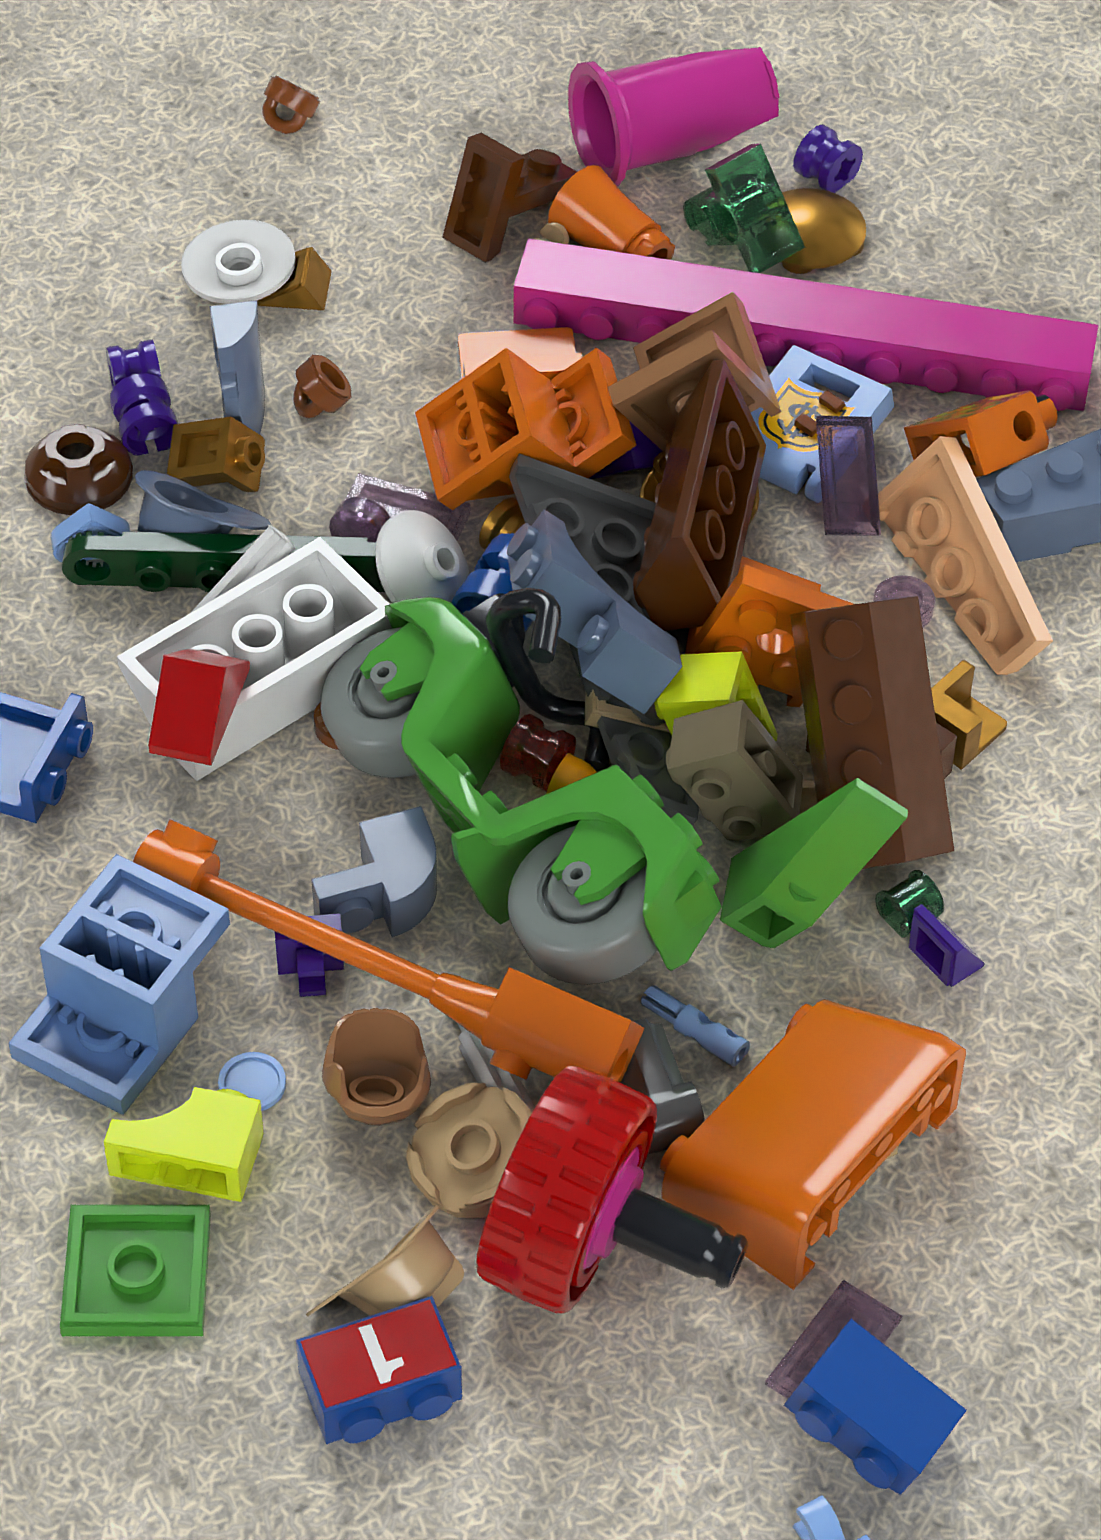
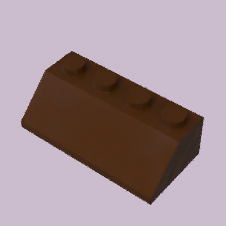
M725 359L712 361L678 413L672 440H669L666 444V466L662 482L658 483L655 489L656 507L651 527H647L644 534L645 552L640 571L635 573L633 579V591L638 606L642 609L645 608L652 622L664 631L703 626L739 572L766 444Z
M918 596L791 614L790 618L817 803L856 778H859L908 810L907 819L862 869L905 863L955 851Z

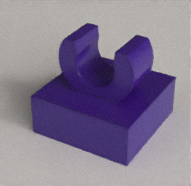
M340 913L308 916L342 931ZM275 932L278 975L298 973L300 997L326 995L324 971L344 970V962Z

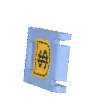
M793 345L769 375L782 412L773 417L762 407L751 412L766 444L759 478L793 494H797L806 483V498L819 503L894 408L892 388ZM814 382L849 397L850 400L848 402L844 401L846 406L835 414L819 403V397L824 392L814 388ZM801 413H805L821 425V429L813 437L794 426L795 419Z

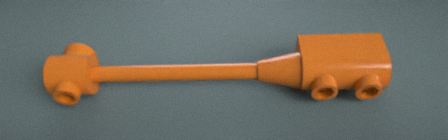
M170 819L165 831L154 830L144 839L133 859L134 863L228 908L234 914L429 999L431 1005L479 1038L483 1046L495 1051L489 1064L527 1080L532 1068L555 1078L565 1067L579 1066L621 1082L645 1029L630 1019L511 967H508L499 989L473 982L457 975L448 973L437 974L218 877L220 858L213 853L218 842L217 840Z

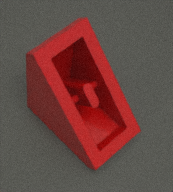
M189 648L164 654L148 744L149 753L212 766L249 673V661Z

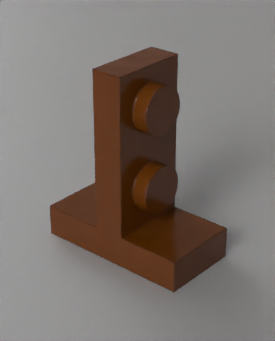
M482 132L470 136L467 139L442 238L485 263L491 261L501 251L509 218L552 202L562 186L577 171L561 163V158L548 150L534 149L521 155Z

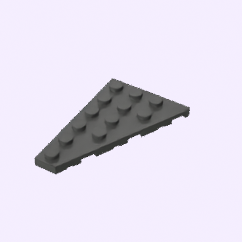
M519 454L511 467L509 478L525 523L532 526L544 509L564 521L572 542L594 571L619 596L652 622L646 609L640 608L636 602L633 591V579L635 573L640 571L645 552L644 534L646 528L651 527L656 503ZM689 628L665 631L676 638L680 655L685 654ZM568 643L587 697L593 690L599 701L606 700L607 704L631 709L641 719L640 722L644 724L660 726L666 723L665 720H661L657 716L654 703L643 714L584 678L581 673L578 649ZM601 716L597 725L612 766H619L632 780L639 774L642 775L662 799L664 806L661 809L670 818L680 813L693 826L698 819L699 806L681 785L676 784L672 780L666 765V752L671 747V733Z

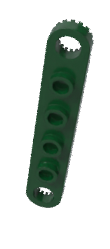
M86 531V536H83L79 532L75 538L71 536L68 539V543H65L62 571L65 577L76 585L138 586L149 592H160L168 587L200 588L209 593L261 535L122 532V536H104L103 532H98L97 536L92 535V531ZM285 535L296 548L290 554L321 537L377 592H385L376 566V542H368V537ZM92 557L101 559L104 561L103 567L101 566L100 562L96 563V567H92L93 562H89L88 565H86V560H84L83 558Z

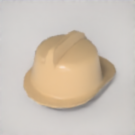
M436 1204L380 1262L307 1312V1317L337 1296L369 1316L433 1296L438 1308L462 1282L464 1277L462 1265L451 1253L429 1221L439 1206Z

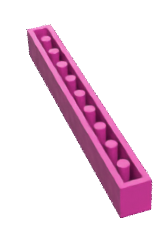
M529 238L514 283V324L527 325L531 329L570 327L573 333L584 334L594 340L611 338L637 343L649 339L727 294L734 292L744 304L765 366L778 365L790 348L795 345L881 384L897 382L927 387L937 393L955 391L981 395L986 398L1031 390L1036 396L1040 394L1048 396L1053 401L1057 411L1066 409L1084 411L1099 325Z

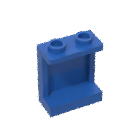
M0 692V813L37 823L47 804L53 806L58 804L66 787V770L74 757L81 759L86 755L93 737V724L87 718L84 696L71 693L60 710Z

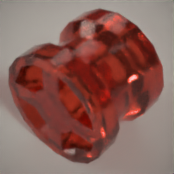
M532 714L524 715L515 724L506 739L501 753L500 768L512 776L524 774L530 777L532 784L536 788L547 793L550 781L563 758L568 753L575 754L576 738L564 730L552 732L545 728L544 722L540 718Z

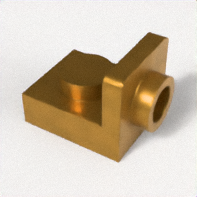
M231 416L174 424L167 475L182 480L194 487L229 482L243 492H257L260 485L261 470L265 462L264 437Z

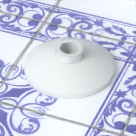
M233 220L212 226L197 235L183 253L181 268L187 286L195 294L212 302L231 304L259 300L277 291L293 273L296 257L290 238L276 226L257 220Z
M416 510L398 513L389 518L382 526L376 542V566L381 584L390 601L395 603L406 599L433 597L451 602L469 575L463 551L452 533L433 516Z

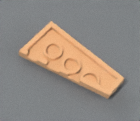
M938 437L867 503L865 507L875 520L884 521L895 534L891 541L904 557H912L927 575L924 583L935 597L947 600L956 612L954 621L997 675L1018 672L1051 644L1053 639L957 438Z

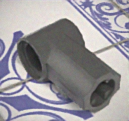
M645 1018L634 1021L645 1029L620 1083L650 1097L656 1103V1127L648 1153L652 1154L667 1150L673 1141L681 1135L689 1138L705 1121L695 1086L691 1081L683 1082L662 1024L650 1023Z

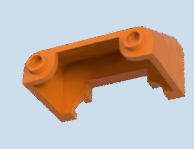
M823 999L814 1006L808 1003L804 1004L789 1022L785 1036L689 1138L681 1135L669 1146L660 1163V1169L665 1172L661 1198L668 1203L721 1225L731 1235L736 1236L737 1233L744 1235L748 1240L745 1257L794 1290L815 1267V1262L805 1256L809 1245H814L823 1234L829 1238L837 1230L840 1209L910 1132L920 1137L928 1128V1124L938 1130L955 1111L958 1105L966 1049L939 1032Z

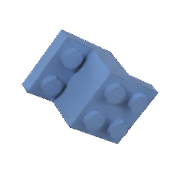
M116 854L40 946L39 950L47 996L10 1040L11 1058L124 1115L197 1021L198 1010L193 971L229 927V909Z

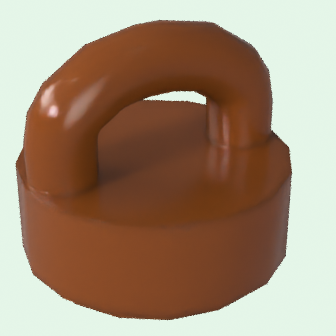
M275 75V77H271L263 93L267 98L262 107V114L265 122L274 130L284 134L296 133L303 127L307 118H313L321 101L318 100L319 97ZM279 103L295 111L291 120H283L277 116L276 108Z
M313 354L296 369L298 382L294 390L293 401L295 409L300 416L307 419L314 418L323 410L328 413H335L350 400L351 386L349 381L337 365L328 358Z

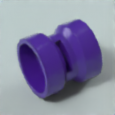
M147 373L134 374L122 379L114 386L110 393V404L113 414L119 422V434L122 444L127 448L128 452L135 456L149 454L145 441L154 439L158 452L169 450L173 425L178 424V420L173 409L170 408L171 398L166 384L158 376Z

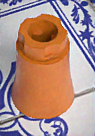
M598 165L587 166L575 173L562 186L551 204L548 223L557 222L563 225L568 232L569 239L583 247L671 260L673 257L675 246L662 232L661 226L641 211Z

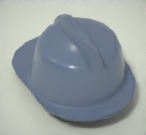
M141 470L135 474L136 483L145 491L139 514L138 532L229 534L233 527L266 530L268 528L267 525H271L267 518L258 513L211 497L196 487L172 476Z

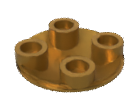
M801 188L782 192L767 200L756 214L754 234L761 248L771 257L782 262L783 267L787 271L794 274H805L813 269L838 265L861 253L864 249L866 223L860 210L846 198L826 190Z

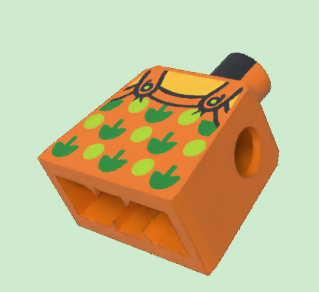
M1029 390L981 399L904 427L913 460L938 437L957 438L974 476L978 477L995 472L1047 449L1049 438L1046 430L1055 427L1058 416L1056 407L1048 396L1044 394L1036 396ZM962 434H967L970 448L963 443L961 439Z

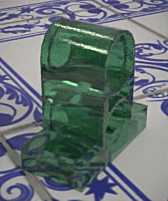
M750 144L705 169L711 187L684 202L683 212L689 228L692 231L699 230L708 239L705 241L707 245H738L749 272L762 273L805 248L761 144Z

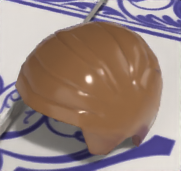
M385 1008L359 1009L341 1017L337 1021L326 1048L322 1081L326 1091L339 1103L348 1118L368 1125L378 1126L398 1122L416 1112L426 1099L431 1087V1077L420 1030L415 1022L402 1012Z

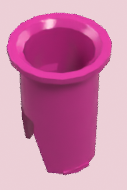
M761 47L697 52L606 72L594 61L577 63L570 74L568 112L573 139L579 157L586 167L590 165L600 166L618 187L624 180L627 170L695 155L697 152L715 147L731 140L740 133L778 117L780 97L771 62L767 59Z

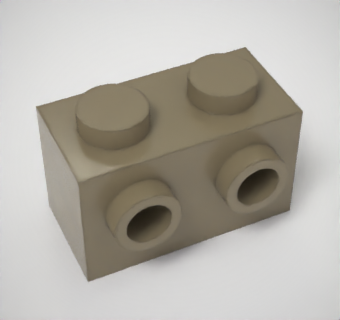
M743 700L674 719L671 747L666 752L668 772L672 780L676 784L681 785L696 802L704 818L709 822L712 821L727 840H750L769 834L799 815L803 775Z

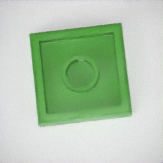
M70 1205L60 1318L61 1336H203L211 1221L210 1205Z

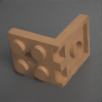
M734 292L727 294L634 346L633 350L640 369L608 387L613 406L662 451L666 450L667 442L672 440L678 413L712 361L725 359L750 413L760 407L771 417L782 412L743 302Z

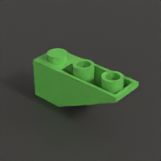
M856 778L731 858L720 921L761 946L776 948L811 927L907 819L908 810L877 789Z

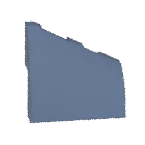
M257 300L210 306L213 349L222 392L224 417L231 416L260 434L265 412V390Z

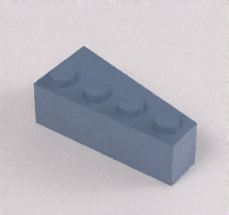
M1101 429L976 479L1015 562L1069 553L1073 547L1101 543Z

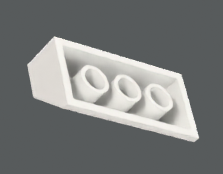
M319 537L118 655L117 662L149 724L152 726L164 654L189 648L249 661V673L212 766L176 759L198 781L316 709L317 705L321 702L325 680L338 659L352 646L368 636L392 629L388 617L385 615V605L389 603Z

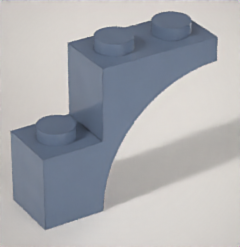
M544 509L532 526L528 523L523 524L516 531L508 545L507 555L512 591L535 588L542 589L553 595L561 607L559 637L578 649L582 676L645 714L682 668L677 640L648 620L619 596L580 554L566 530L564 521ZM535 614L525 615L531 620L535 621Z

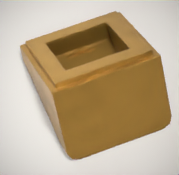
M312 246L295 252V267L287 282L274 293L259 299L257 305L323 311L325 310L332 270Z

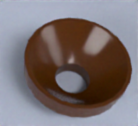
M83 424L66 425L49 433L34 445L25 461L24 480L28 493L43 508L59 514L72 515L87 503L101 509H106L124 496L133 479V465L128 450L124 447L122 441L109 432ZM72 443H83L92 448V451L87 456L80 459H67L59 454L63 447Z

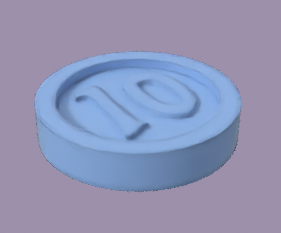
M246 1052L231 1058L225 1063L219 1073L218 1087L219 1090L232 1089L245 1094L249 1098L261 1100V1110L264 1111L274 1106L282 1098L286 1088V1076L282 1065L272 1056L261 1052Z

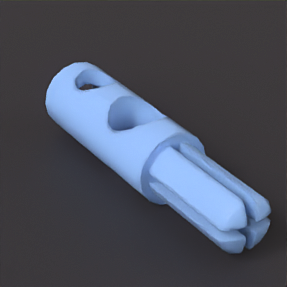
M655 985L648 987L644 992L646 996L641 998L643 1006L673 1024L674 1030L685 1037L694 1038L701 1047L732 1067H735L747 1055L750 1048L749 1041L736 1035L721 1023L712 1022L699 1009L690 1004H683Z

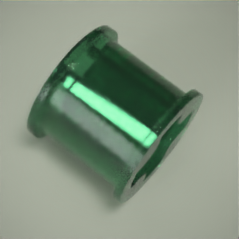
M920 870L911 871L908 878L887 891L881 890L875 897L879 915L903 938L911 933L913 912L917 906L924 905L937 917L944 912V901L938 887L927 874Z

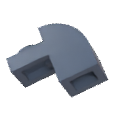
M422 806L359 822L361 859L364 865L311 879L314 915L340 913L341 930L345 933L360 931L369 926L373 920L384 918L391 937L411 930L427 916L434 905L437 894V858L434 836Z

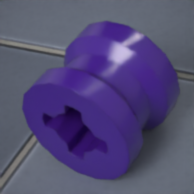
M822 124L814 127L802 139L794 156L793 167L796 173L807 179L813 177L818 179L821 189L836 193L855 178L862 163L863 151L860 146L852 141L846 140L841 142L838 140L836 131Z
M153 339L140 341L137 347L124 350L118 345L106 347L112 389L122 379L134 374L147 373L161 378Z

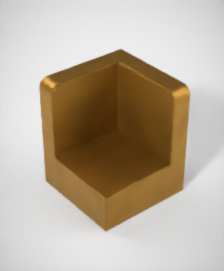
M962 660L931 688L936 723L957 736L953 764L961 770L1001 735L1007 727V721L971 697L975 666L966 660Z

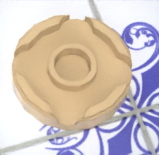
M466 1083L443 1092L422 1110L414 1124L417 1131L413 1136L412 1145L408 1141L406 1160L413 1183L433 1206L437 1204L439 1206L438 1209L457 1218H483L488 1215L508 1160L532 1114V1111L521 1098L504 1087H501L502 1089L487 1087L485 1083Z

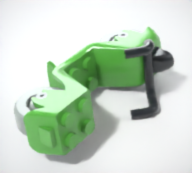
M519 589L493 595L470 611L466 610L463 613L451 602L433 597L406 599L385 605V615H387L392 629L368 636L346 651L330 670L322 689V718L344 758L360 771L377 777L399 778L417 774L442 821L453 832L451 841L455 860L480 905L500 925L510 919L512 927L527 955L547 975L572 984L591 985L605 983L635 971L657 951L666 968L670 971L687 963L722 907L713 888L719 882V877L709 862L697 851L703 845L702 840L684 816L677 813L670 818L661 809L664 804L659 794L642 775L639 774L632 780L619 766L613 765L608 768L610 758L599 728L585 725V701L568 700L558 697L546 690L540 683L529 658L541 664L550 663L554 659L561 626V607L555 597L542 589ZM535 614L536 617L527 656L523 648L525 641L523 615ZM515 686L525 704L544 718L563 724L588 726L590 728L584 761L589 763L597 773L508 810L493 791L489 790L483 796L479 791L519 720L520 704L512 689Z

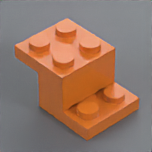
M506 347L416 411L415 414L437 500L453 511L497 479L512 487L509 478L510 470L519 454L590 478L637 446L630 421L613 406L608 390L609 386L618 382L611 358L596 347L550 380Z

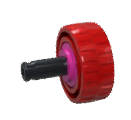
M568 1066L556 1075L541 1096L512 1151L483 1227L477 1252L476 1270L483 1281L516 1298L554 1313H567L586 1292L599 1267L598 1264L601 1258L606 1259L615 1248L617 1242L697 1278L712 1279L716 1281L715 1286L726 1288L730 1287L737 1275L748 1247V1240L744 1235L739 1233L736 1236L731 1235L719 1224L641 1191L644 1177L643 1168L656 1127V1103L650 1097L609 1077L579 1066Z

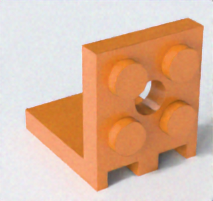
M742 556L737 576L704 625L689 628L685 654L742 651L757 686L760 684L788 694L786 706L800 708L803 701L790 615L805 611L853 605V603L820 592L821 584Z

